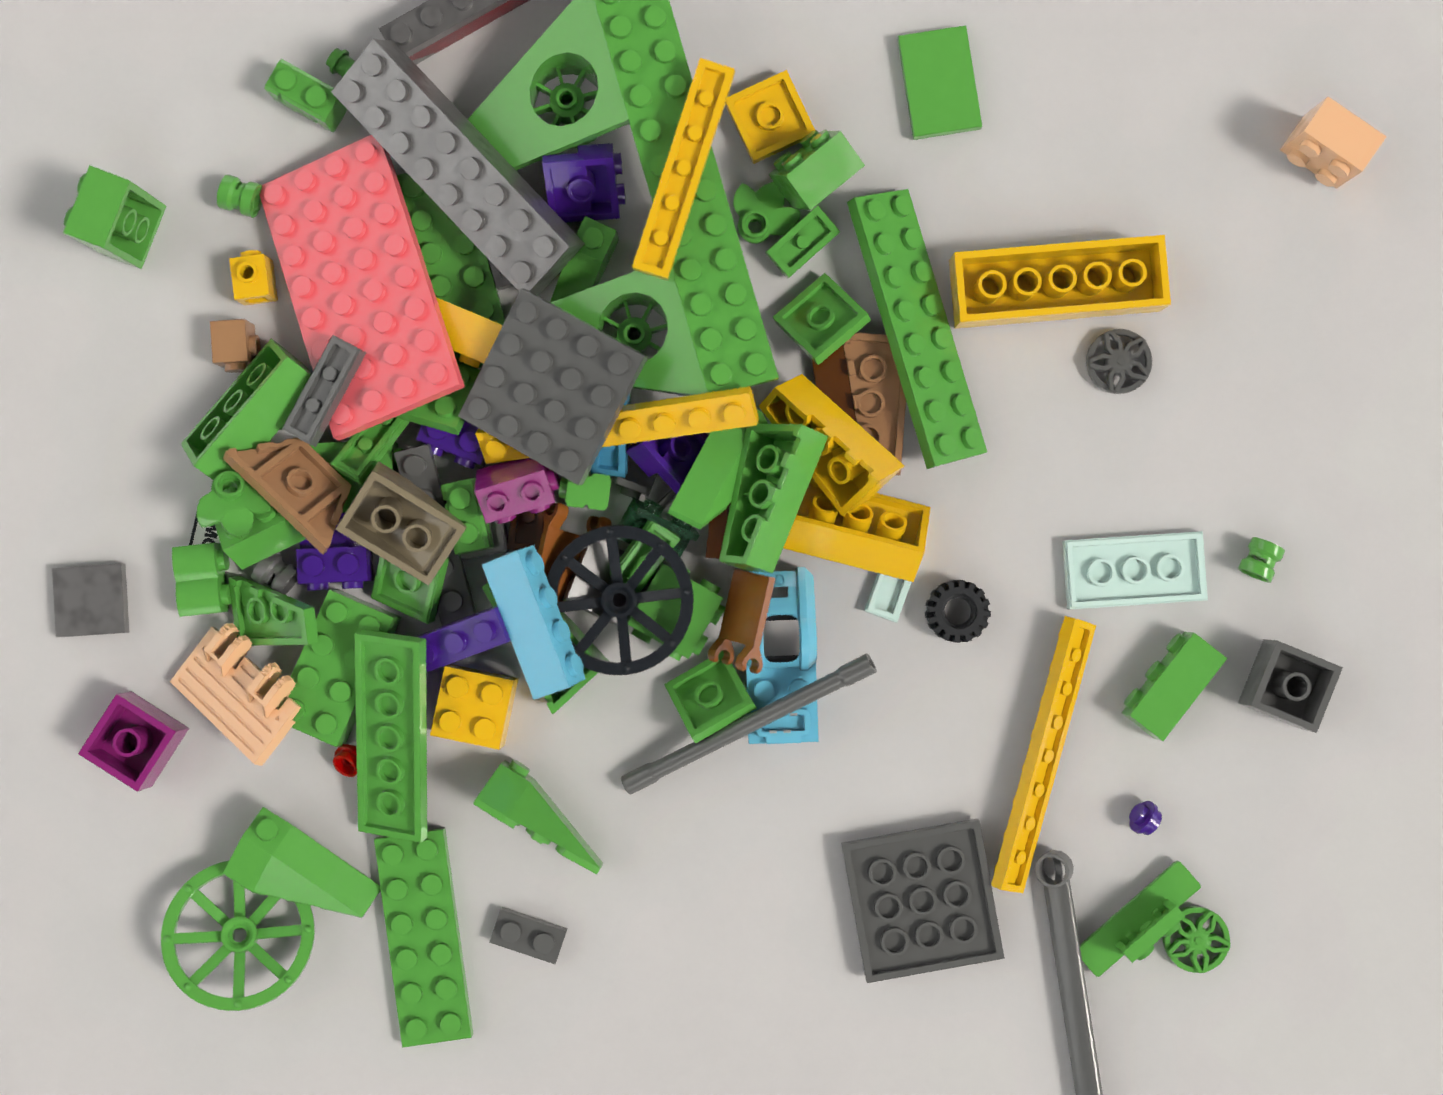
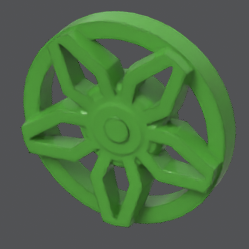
M1189 906L1180 909L1185 916L1192 913H1203V915L1196 920V924L1186 917L1181 921L1189 926L1184 930L1181 926L1179 927L1177 932L1181 935V938H1177L1172 944L1170 943L1171 936H1163V945L1168 957L1178 967L1192 973H1206L1222 963L1230 950V935L1225 922L1219 915L1205 907ZM1211 917L1209 926L1205 929L1203 924ZM1216 922L1221 929L1222 937L1217 934H1210L1215 930ZM1217 940L1222 945L1220 947H1211V942ZM1181 944L1185 947L1183 951L1174 952ZM1207 950L1212 953H1218L1210 962ZM1190 953L1189 958L1193 966L1187 965L1177 958L1186 957ZM1197 954L1203 955L1202 965H1199L1197 961Z

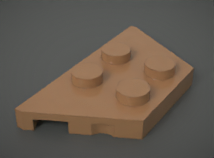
M298 438L285 439L281 443L257 444L256 449L237 452L236 448L227 450L223 460L320 553H326L331 544L332 536L342 514L351 485L309 444Z

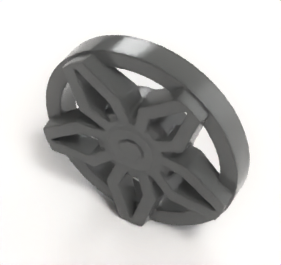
M1114 329L1103 333L1093 341L1087 352L1086 367L1091 380L1097 387L1108 393L1125 394L1139 388L1147 380L1152 368V354L1146 340L1135 332L1126 329ZM1118 336L1128 337L1132 341L1126 343L1123 348L1122 341ZM1109 337L1117 344V348L1112 349L1110 347ZM1103 341L1104 350L1107 354L1102 353L1094 356L1097 346ZM1138 344V350L1135 354H1132L1129 351L1130 347ZM1142 351L1145 358V367L1141 362L1134 361V359L1141 355ZM1104 359V366L1093 364L1095 361ZM1136 366L1142 372V375L1133 373L1131 371L1132 367ZM1095 370L1109 372L1107 374V384L1098 377ZM1125 374L1130 379L1138 380L1129 387L1121 388L1126 379ZM1113 375L1120 378L1116 387H1114Z

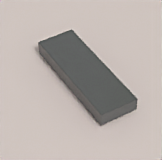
M332 335L282 430L316 447L366 352Z

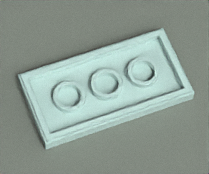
M1203 531L1062 541L1067 609L1208 600Z

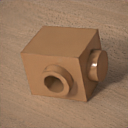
M246 319L210 321L212 362L225 368V372L228 373L243 372L246 366L261 351L260 338L258 335H255V324Z

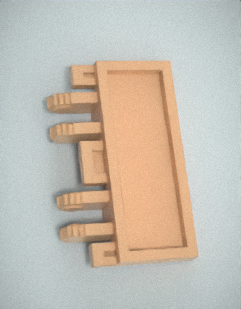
M233 623L225 624L220 630L212 626L171 679L170 683L253 764L263 766L295 724L293 718L301 709L293 699L288 698L296 683L289 675L279 678L282 670L275 662L268 663L261 670L249 658H246L245 656L253 643L246 635L237 638L239 630Z

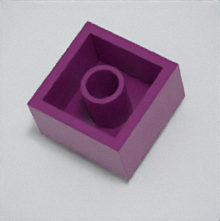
M132 691L117 693L78 754L139 792L154 785L189 728Z

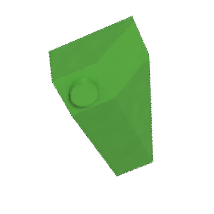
M757 409L758 423L768 424L762 411ZM747 427L710 432L668 514L701 529L727 508L728 504L732 501Z

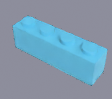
M532 545L482 564L533 699L535 700L564 690L585 680L582 660L575 653L570 640V629L562 619L557 606L556 593L549 585L544 572L543 559L537 553L535 546Z

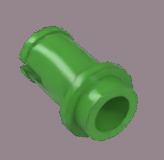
M336 48L329 55L326 65L330 67L329 71L332 74L338 73L343 77L355 60L349 57V52L346 49L341 51L339 48Z

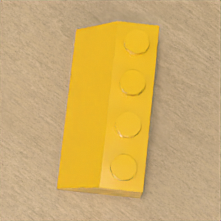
M811 478L783 548L914 582L925 552L931 507L876 493L867 502L841 516L819 485Z

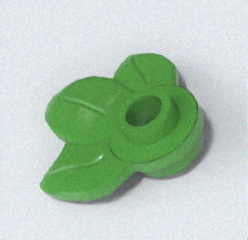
M774 182L765 184L757 192L742 183L734 195L733 207L740 217L738 231L740 236L749 243H761L770 235H785L799 221L801 212L795 208L784 207V196ZM751 222H758L762 228L758 232H752L748 226Z
M225 471L213 480L211 492L199 500L197 520L202 528L221 522L224 530L230 535L244 538L252 529L254 514L269 512L271 505L237 472ZM227 487H234L237 489L234 493L224 492V490Z

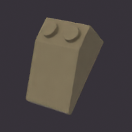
M378 461L335 530L429 586L467 526L410 480Z

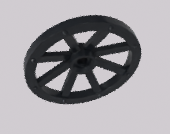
M614 525L600 527L582 534L573 540L554 561L547 580L557 597L559 584L567 567L603 593L602 597L557 602L560 613L602 607L605 610L577 645L571 640L575 653L582 660L583 667L607 675L639 673L665 660L683 640L693 614L694 594L692 581L680 556L660 537L649 531L632 526ZM617 538L637 540L652 547V550L627 583H623ZM606 540L612 584L606 583L574 557L588 546ZM662 555L672 567L680 588L636 593L635 589ZM618 593H622L626 597V603L622 607L614 605L613 597ZM681 598L679 618L671 634L637 607V603ZM628 615H631L664 642L653 653L634 661L631 658ZM613 617H616L621 662L601 660L586 653V650Z

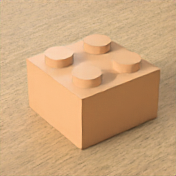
M1326 97L1302 117L1280 151L1287 155V159L1292 164L1298 167H1305L1313 172L1320 183L1337 189L1363 172L1387 136L1330 97Z

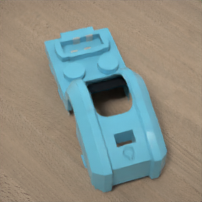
M796 567L795 571H774L773 573L749 571L776 578L774 587H788V597L771 598L766 621L798 620L800 643L799 655L765 656L764 635L762 636L760 644L763 660L762 670L757 674L750 672L751 659L746 664L747 691L756 706V709L750 713L817 680V628L814 577L805 567ZM817 700L748 734V743L786 744L819 742Z

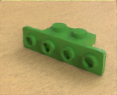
M1180 861L1173 862L1080 944L1082 961L1096 977H1100L1123 956L1132 963L1137 959L1143 960L1154 950L1153 945L1163 936H1171L1181 926L1180 921L1186 916L1178 907L1201 888L1200 883Z

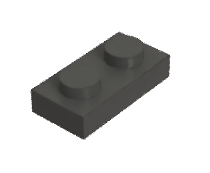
M502 907L489 943L556 964L567 928Z

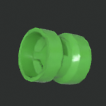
M227 174L222 178L218 188L217 205L219 208L228 211L237 209L242 215L254 218L259 213L262 205L259 195L262 185L252 181L242 183L238 177Z
M1252 537L1248 545L1250 552L1246 558L1241 560L1238 570L1260 581L1271 583L1275 575L1273 568L1276 562L1282 560L1285 550L1270 541Z

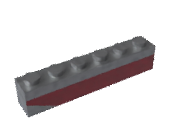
M428 0L378 29L385 40L394 41L415 64H418L530 0Z

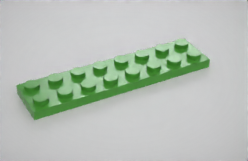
M904 189L852 198L847 202L926 468L930 469L987 453L909 190Z

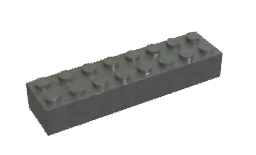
M372 39L331 93L519 292L521 288H524L534 294L541 293L585 245L394 41Z

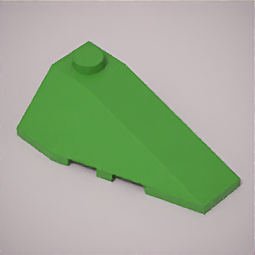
M512 759L511 763L506 760L500 763L473 804L513 829L516 825L520 826L521 824L526 827L525 830L531 835V839L540 844L549 845L551 842L557 844L555 849L559 854L597 875L603 862L532 776L528 775L530 769Z
M264 807L241 837L223 872V875L252 893L286 899V901L294 903L299 902L363 918L381 891L380 885L295 826Z

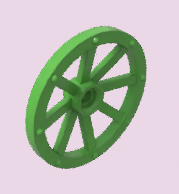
M228 860L200 871L189 879L176 893L163 920L161 951L170 977L188 997L210 1008L224 1011H243L260 1007L275 1000L297 981L304 971L313 950L315 922L311 906L298 902L295 904L300 914V925L257 928V925L281 898L268 896L249 918H246L245 888L234 881V918L230 919L199 891L207 883L225 876L223 872L229 862ZM190 899L194 900L223 927L221 931L176 933L181 913ZM236 929H245L247 933L245 940L241 942L235 941L234 932ZM301 936L297 955L287 971L257 944L259 939ZM222 942L223 946L189 978L180 964L176 944ZM249 951L279 980L269 988L245 997L246 952ZM234 952L233 998L216 996L198 987L225 958Z

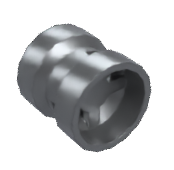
M276 553L259 561L252 572L251 578L259 584H266L271 589L286 595L297 582V567L293 564H285L282 561V557Z

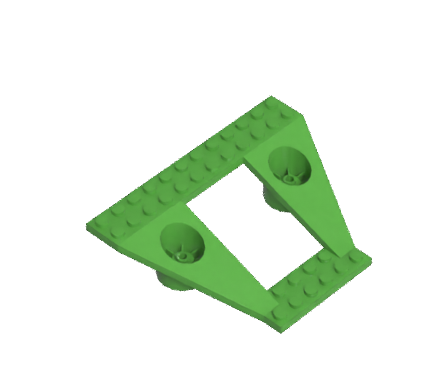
M572 0L468 120L515 170L541 161L544 155H555L570 148H578L579 145H587L601 135L630 124L653 204L693 81L670 1ZM574 74L578 76L574 84L563 82L562 75ZM559 77L560 85L556 86L553 90L545 87L548 81ZM586 78L598 90L583 94L580 87ZM539 92L550 97L549 104L535 107ZM595 99L590 110L584 108L585 102ZM552 111L556 114L552 124H548L538 117V115ZM711 146L668 281L633 271L551 302L603 331L605 323L618 329L617 338L615 339L640 353L645 352L648 347L658 351L654 357L646 361L633 386L635 389L689 396L749 386L753 387L779 378ZM408 173L397 175L435 296L503 325L506 319L489 259ZM628 305H643L647 309L642 318L631 317ZM625 307L628 319L624 320L621 324L609 319L615 311ZM654 309L663 317L666 324L650 328L646 320ZM668 330L662 347L651 342L652 334ZM637 331L641 335L640 338L637 340L629 339L631 332ZM454 351L455 358L458 364L473 367L459 361V357L461 354ZM480 363L479 368H482L484 364Z

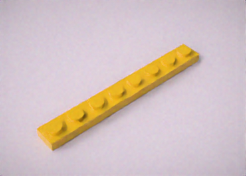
M751 386L623 405L602 447L755 426L758 424L759 417ZM478 428L476 437L486 464L530 458Z
M1064 616L1062 627L1058 634L1055 653L1049 667V674L1040 700L1035 726L1031 733L1026 759L1022 766V773L1016 795L1013 799L1007 828L1004 832L1000 854L994 868L991 886L999 890L1024 893L1096 625L1076 618Z

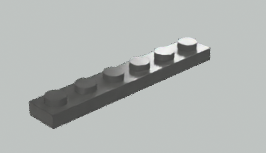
M427 444L394 453L400 475L410 480L445 508L447 503L443 500L441 481L431 445ZM454 548L448 556L449 562L437 609L442 626L477 613L461 555H455Z

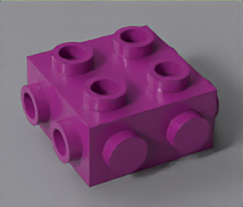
M532 458L505 461L478 469L476 471L475 494L486 524L494 521L497 524H503L516 518V514L526 511L539 513L548 509L550 504L555 503V490L560 489L557 480L559 478L558 473Z

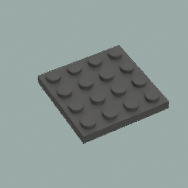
M521 288L458 416L571 482L583 485L648 356L531 291Z
M978 818L841 843L867 983L1005 959L980 820Z

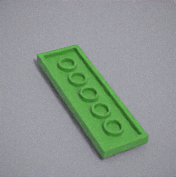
M361 629L354 633L358 831L421 843L427 838L426 638Z
M446 829L427 830V838L421 843L386 836L377 837L374 839L402 1048L472 1038L473 1027Z

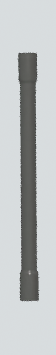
M866 653L840 666L836 671L732 722L700 742H692L655 762L647 763L621 777L622 784L627 793L632 795L656 783L660 778L844 686H850L876 673L875 664L869 654Z

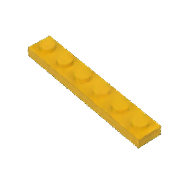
M703 58L699 59L633 262L632 269L666 281L669 279L735 75V68Z

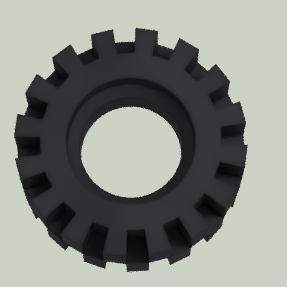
M952 580L942 583L930 593L931 596L926 601L925 606H927L925 618L929 622L927 624L935 632L934 634L946 641L955 643L972 641L974 637H979L982 634L981 631L987 628L989 624L987 622L988 617H991V611L988 609V605H990L989 599H986L984 596L985 592L977 588L976 584L972 582ZM957 597L967 601L971 609L969 619L961 625L950 623L946 619L944 612L948 601Z

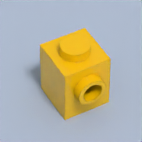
M258 250L240 252V257L229 258L234 300L244 306L278 301L272 259L265 254H261V251Z

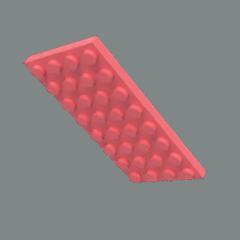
M369 135L263 184L259 195L312 370L315 369L332 335L366 352L364 359L329 422L333 438L339 441L464 388L465 385L391 156L372 135Z

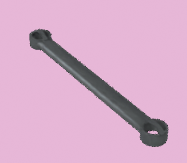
M1052 850L1038 859L1035 865V873L1037 879L1044 887L1075 1094L1103 1095L1070 885L1074 866L1067 854L1062 851ZM1045 858H1053L1055 880H1052L1045 874L1043 868ZM1062 864L1064 865V868H1065V875H1064V877H1063V871H1062Z

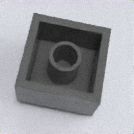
M1263 639L1238 704L1299 729L1317 733L1343 667L1278 640Z

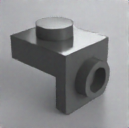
M628 455L627 474L625 478L616 477L614 483L621 487L619 493L639 500L641 494L649 497L657 473L648 477Z

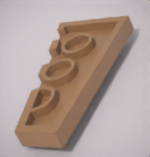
M856 333L843 344L856 421L902 463L906 398L887 335ZM901 470L895 476H900Z

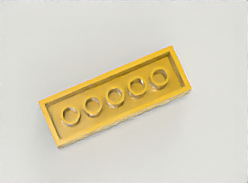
M1165 235L954 252L949 259L954 329L1160 312L1171 305Z

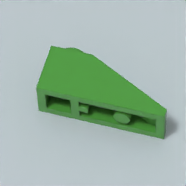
M586 216L584 217L576 235L585 245L562 269L550 303L599 284L619 241L617 230Z

